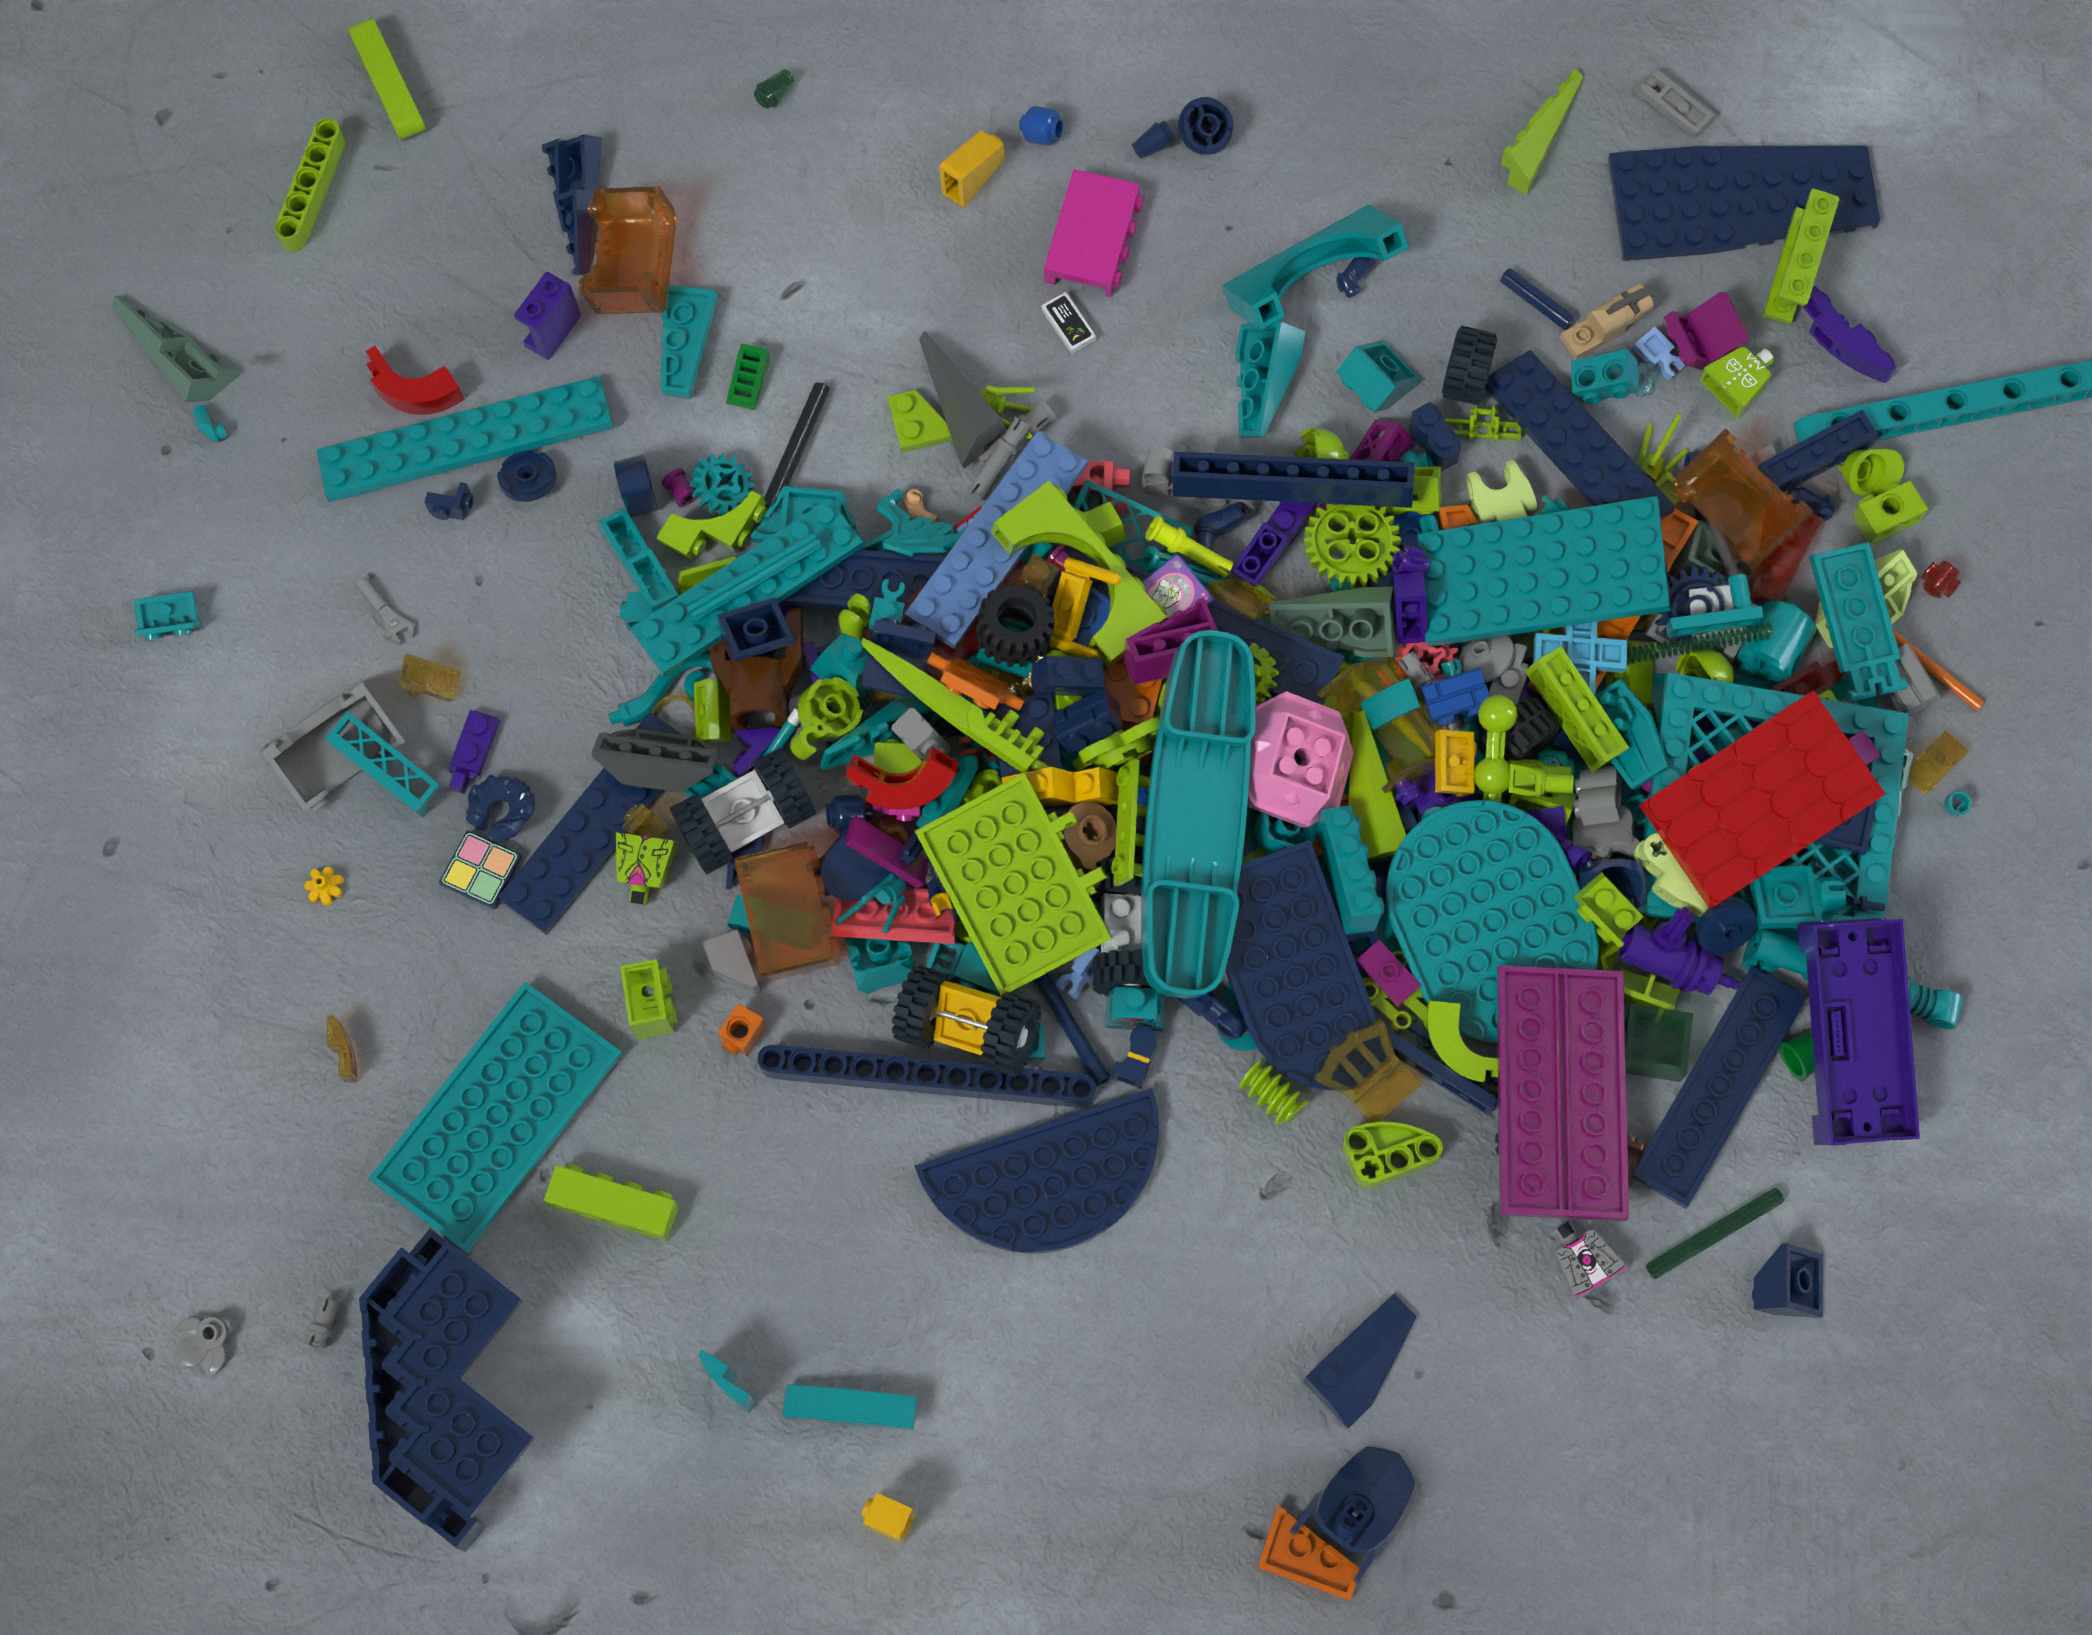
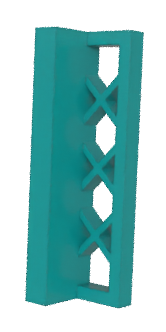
M347 711L325 737V740L413 811L424 817L430 810V807L426 804L441 785ZM350 721L358 726L359 740L346 741L339 735ZM364 732L371 738L364 739ZM379 743L381 745L382 758H367L365 744ZM353 745H360V751ZM387 751H389L394 756L387 757ZM401 761L404 763L405 776L392 778L388 774V762ZM377 763H382V765H383V770H382L379 766H377L376 764H377ZM410 769L414 771L417 775L410 776ZM424 779L431 786L418 799L411 793V780ZM405 781L406 788L402 786L399 782Z

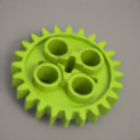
M1326 504V511L1318 507L1316 509L1318 518L1310 516L1309 525L1311 527H1305L1304 535L1307 537L1303 541V546L1307 547L1305 558H1312L1310 560V568L1319 566L1318 577L1327 573L1328 584L1333 582L1334 579H1338L1339 588L1343 587L1345 581L1350 583L1351 589L1355 588L1358 581H1360L1363 587H1367V579L1369 578L1374 583H1378V573L1387 576V566L1392 567L1393 557L1397 551H1400L1396 547L1401 543V537L1396 536L1399 534V526H1391L1394 523V516L1385 517L1386 507L1377 510L1376 506L1342 504L1334 506L1333 504ZM1367 524L1372 526L1374 529L1371 531H1363L1362 529H1360V526ZM1332 525H1340L1344 529L1336 532L1331 530L1330 527ZM1353 539L1355 544H1350L1349 540ZM1339 552L1342 553L1345 557H1343L1342 559H1334L1330 555L1332 553ZM1363 552H1370L1374 555V557L1371 559H1365L1361 557L1360 554Z

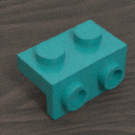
M195 591L133 599L138 629L135 630V636L144 635L145 640L163 638V632L174 631L175 636L193 634L192 628L201 626Z

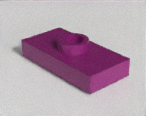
M1380 940L1356 960L1360 968L1397 1007L1421 986Z

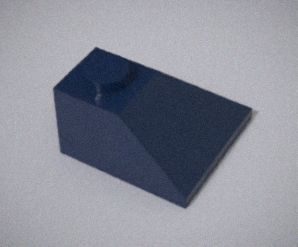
M1788 1243L1781 1244L1754 1277V1289L1752 1291L1754 1310L1772 1315L1822 1318L1823 1254Z

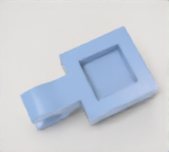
M1095 947L1076 957L1074 965L1071 967L1074 972L1062 975L1057 980L1056 986L1063 991L1068 984H1073L1068 994L1073 999H1076L1081 994L1085 983L1090 985L1093 981V958L1095 955H1100L1099 949Z

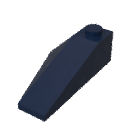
M1395 1294L1329 1353L1303 1381L1348 1429L1372 1406L1417 1317Z

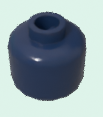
M859 794L835 796L831 804L826 806L827 825L829 828H833L838 835L845 828H849L850 820L855 816L860 817L866 822L872 821L870 803L866 804L864 798Z

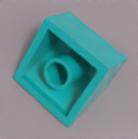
M1384 340L1356 346L1336 371L1342 378L1343 384L1350 390H1354L1361 398L1362 404L1374 412L1389 409L1422 381Z

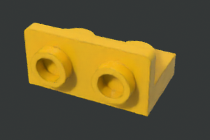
M1435 731L1436 793L1456 794V797H1464L1474 793V788L1476 787L1474 780V758L1477 753L1474 732Z

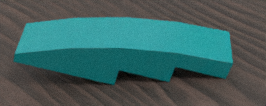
M787 1384L783 1417L817 1420L827 1423L852 1424L863 1427L914 1430L918 1397Z

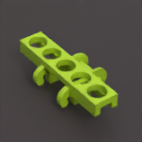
M1474 405V408L1470 409V413H1473V415H1470L1469 419L1445 418L1446 426L1451 424L1458 426L1459 430L1453 431L1458 437L1468 438V440H1473V438L1493 439V441L1521 440V427L1516 422L1499 421V417H1495V415H1498L1495 405H1492L1491 409L1477 408V405ZM1477 414L1491 415V422H1476ZM1465 425H1469L1468 431L1462 430ZM1485 426L1488 429V433L1481 435L1477 432V428ZM1499 427L1502 429L1503 433L1498 432ZM1514 428L1517 430V433H1507L1506 430Z

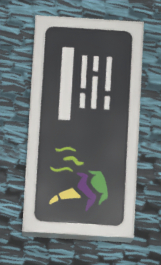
M1066 292L1041 305L1042 312L1071 354L1096 341V335Z

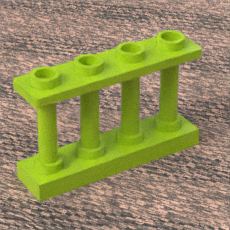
M1812 189L1809 193L1805 209L1796 207L1793 211L1762 317L1790 325L1793 321L1797 304L1801 306L1808 304L1839 202L1838 196Z

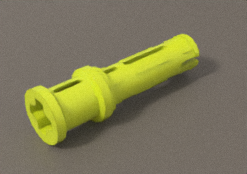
M1159 515L1153 519L1147 529L1145 539L1149 541L1153 539L1166 546L1167 551L1170 553L1179 552L1220 575L1222 578L1228 575L1226 569L1230 571L1233 566L1231 560H1227L1186 536L1184 529L1180 527L1176 529L1170 526Z

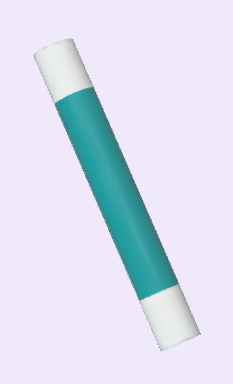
M798 706L793 709L763 756L778 748L782 750L800 722Z

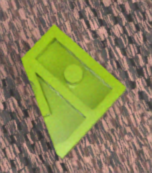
M916 390L887 396L901 453L953 441L947 423Z

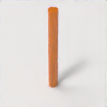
M1893 629L1898 648L1909 643L1923 668L1976 711L1983 706L1985 702Z

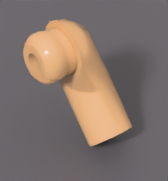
M917 489L909 490L904 498V506L911 519L922 516L933 519V524L937 523L939 516L925 510L922 493Z

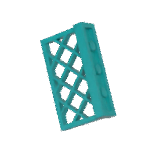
M1086 479L1073 507L1074 509L1081 510L1083 505L1085 512L1090 511L1086 502V496L1090 488L1101 493L1104 504L1108 503L1106 495L1116 499L1111 501L1112 505L1120 502L1127 504L1131 517L1121 521L1124 524L1133 520L1138 536L1108 547L1113 555L1117 554L1122 560L1140 568L1141 563L1139 562H1141V558L1136 560L1128 558L1125 545L1138 540L1141 542L1143 551L1147 548L1144 541L1146 533L1142 534L1137 518L1147 514L1154 518L1159 515L1170 526L1184 529L1186 536L1189 538L1194 530L1181 522ZM1133 507L1142 512L1135 515ZM1164 546L1165 549L1160 550V552L1170 554L1166 546ZM1120 547L1122 554L1113 550Z

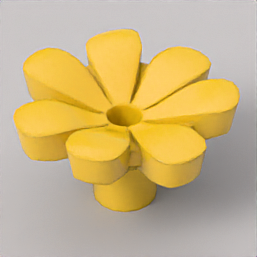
M325 867L322 873L318 869L311 870L310 876L312 880L306 881L304 884L305 890L310 892L308 895L310 902L316 903L321 899L324 906H330L332 904L331 896L340 898L343 894V890L337 886L344 883V877L342 875H333L334 869L332 867Z

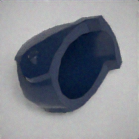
M1626 859L1587 860L1585 864L1579 867L1575 878L1580 890L1602 872L1635 907L1645 905L1647 893L1646 878L1641 862Z

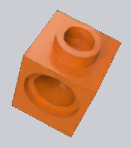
M737 1003L718 1032V1036L721 1042H723L721 1047L733 1055L737 1056L740 1052L748 1056L767 1026L764 1018ZM744 1026L749 1029L745 1037H733V1032L737 1027Z

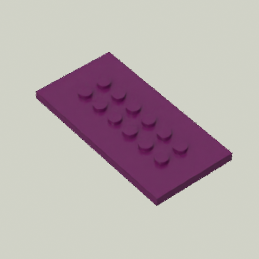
M1499 965L1497 967L1499 1214L1503 1216L1627 1221L1629 1219L1623 971Z

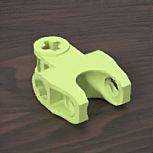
M1514 460L1505 462L1504 477L1507 486L1499 490L1489 489L1485 486L1476 471L1467 474L1466 483L1470 497V509L1479 524L1528 517V514L1537 512V502L1530 482L1523 475Z
M1659 834L1650 835L1636 846L1634 851L1635 860L1641 862L1645 870L1657 877L1652 886V891L1670 905L1681 909L1686 907L1689 909V913L1701 917L1708 909V906ZM1652 847H1654V848L1656 849L1655 852H1654V855H1655V856L1652 855L1653 850H1654Z

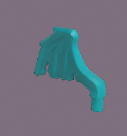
M899 489L894 490L889 496L885 495L876 507L882 516L892 522V534L889 538L883 540V548L913 557L914 554L946 553L947 549L952 548L966 530L962 529L958 533L950 534L952 533V524L945 522L933 524V519L922 516L911 520L910 514L905 513L896 505L904 498L903 492Z

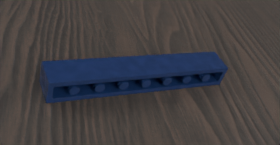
M1175 452L1172 472L1173 496L1412 508L1415 463Z

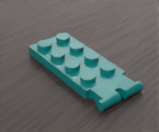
M1862 543L1810 556L1809 560L1840 674L1846 673L1850 690L1846 691L1847 700L1853 702L1875 697V684H1877L1881 695L1907 689L1908 683L1906 678H1900L1896 661L1901 659L1870 543Z

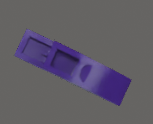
M1816 285L1813 286L1808 304L1802 306L1813 319L1809 333L1822 347L1843 364L1872 379L1884 383L1888 382L1897 368L1891 355L1880 348L1874 334L1866 330L1861 323L1851 329L1845 316L1839 314L1834 309L1828 295L1821 292Z
M1280 502L1269 520L1262 524L1232 567L1231 572L1252 586L1257 587L1306 525L1307 518L1318 503Z

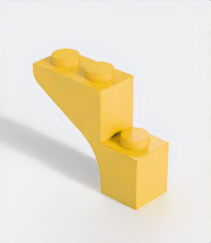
M1055 767L1025 772L1043 807L1076 805L1080 802H1094L1102 806L1118 804L1119 786L1116 782L1118 772L1101 767L1078 772H1070ZM1020 774L1002 777V784Z

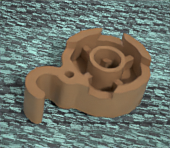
M1080 802L1064 810L1059 816L1061 817L1072 811L1079 822L1062 831L1065 839L1061 841L1076 870L1081 868L1084 875L1097 869L1096 862L1108 857L1116 847L1117 825L1112 815L1102 805L1094 802ZM1100 882L1093 885L1095 889L1099 886Z

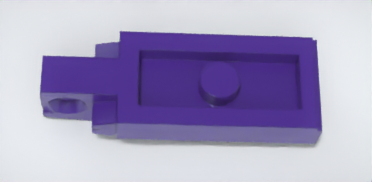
M474 710L469 711L450 762L449 772L453 774L450 787H452L453 791L464 794L469 780H476L477 776L481 775L500 724L498 717Z

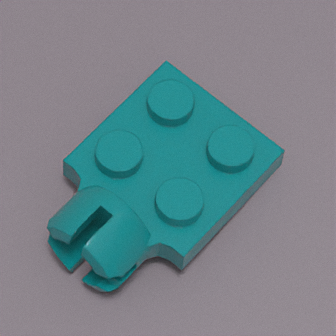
M1811 865L1774 867L1750 883L1758 929L1797 928V924L1823 922V914L1841 913L1842 908L1846 904V890L1838 891V887H1845L1843 880L1838 877H1818L1813 873Z

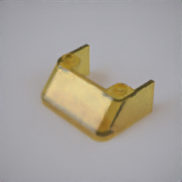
M1384 657L1351 664L1317 694L1320 698L1336 695L1337 703L1343 710L1357 713L1362 711L1360 703L1409 677L1395 659ZM1417 690L1419 708L1404 717L1393 720L1381 729L1374 730V733L1392 758L1387 763V776L1390 781L1382 787L1384 793L1397 790L1409 780L1415 782L1435 769V731L1444 729L1439 726V723L1430 724L1422 697Z

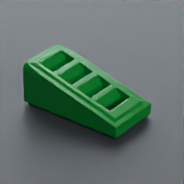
M747 344L740 345L726 400L727 404L755 410L770 362V355L767 349ZM744 368H746V369H750V370H755V371H757V373H756V374H753V373L745 372V371H743V370H744ZM740 380L753 382L754 385L740 383ZM737 390L751 393V397L737 395Z

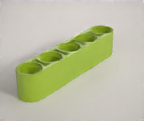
M371 17L348 27L347 29L399 140L401 141L426 130L374 18Z
M323 118L314 126L275 224L276 235L284 249L289 252H297L305 247L345 147L346 141L338 122L332 118ZM314 183L312 186L306 187L308 184ZM305 207L302 211L297 212L299 208ZM295 232L292 236H287L289 233Z

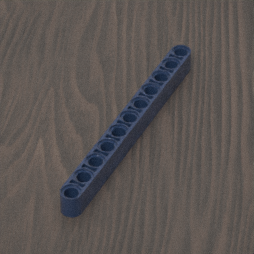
M767 1045L759 1051L757 1056L762 1073L768 1078L1076 1108H1086L1096 1098V1084L1093 1078L1080 1073L1023 1068V1071L1018 1073V1076H1011L985 1068L982 1064L782 1045ZM770 1056L781 1058L779 1065L774 1068L766 1067L765 1062ZM801 1059L812 1061L809 1069L805 1071H799L795 1066ZM837 1061L843 1065L842 1069L836 1074L826 1071L827 1066L831 1062ZM868 1064L874 1068L873 1072L867 1077L857 1074L858 1068L862 1065ZM895 1067L902 1068L905 1071L904 1075L897 1080L888 1077L889 1071ZM925 1070L933 1071L936 1074L935 1078L928 1083L920 1081L919 1075ZM961 1073L966 1076V1081L962 1085L956 1086L950 1083L951 1076ZM986 1076H993L997 1079V1084L993 1088L987 1089L980 1084L981 1080ZM1017 1079H1024L1029 1085L1024 1091H1015L1011 1087L1012 1083ZM1048 1082H1055L1060 1088L1055 1094H1047L1043 1091V1086ZM1078 1085H1086L1091 1090L1086 1097H1078L1073 1091Z

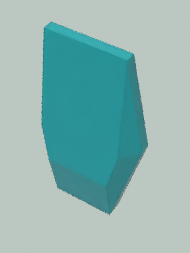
M1619 679L1595 695L1629 747L1625 752L1610 761L1632 790H1635L1670 767L1652 714L1623 680Z

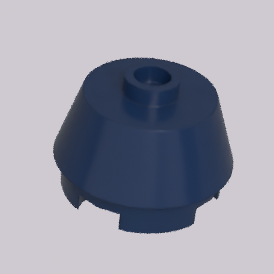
M1200 97L1190 101L1181 111L1178 121V130L1183 143L1193 152L1202 155H1211L1221 151L1230 141L1234 126L1229 109L1220 101L1210 97Z

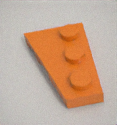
M1278 1505L1257 1568L1350 1602L1356 1586L1353 1579L1360 1568L1331 1545L1320 1539L1304 1524L1294 1535L1289 1531L1296 1522V1519Z

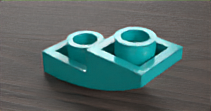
M1409 678L1380 691L1360 703L1362 710L1365 711L1371 731L1381 729L1393 720L1404 717L1420 707L1417 693L1412 687Z

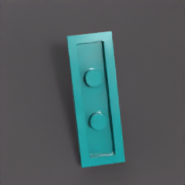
M1738 574L1728 578L1734 610L1670 618L1666 625L1667 637L1758 626L1764 618L1762 606L1752 607L1747 576L1745 574Z

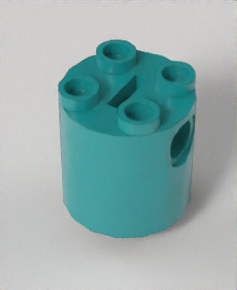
M1770 600L1763 603L1762 611L1764 618L1758 626L1750 627L1747 638H1744L1735 657L1739 664L1738 672L1747 678L1756 677L1765 681L1771 688L1780 690L1792 678L1794 671L1817 631V627L1801 606L1793 602Z

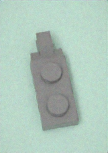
M1515 643L1514 646L1515 655L1511 665L1501 676L1493 680L1489 691L1490 696L1498 694L1507 696L1515 705L1518 704L1527 677L1525 671L1529 666L1522 663L1527 646Z

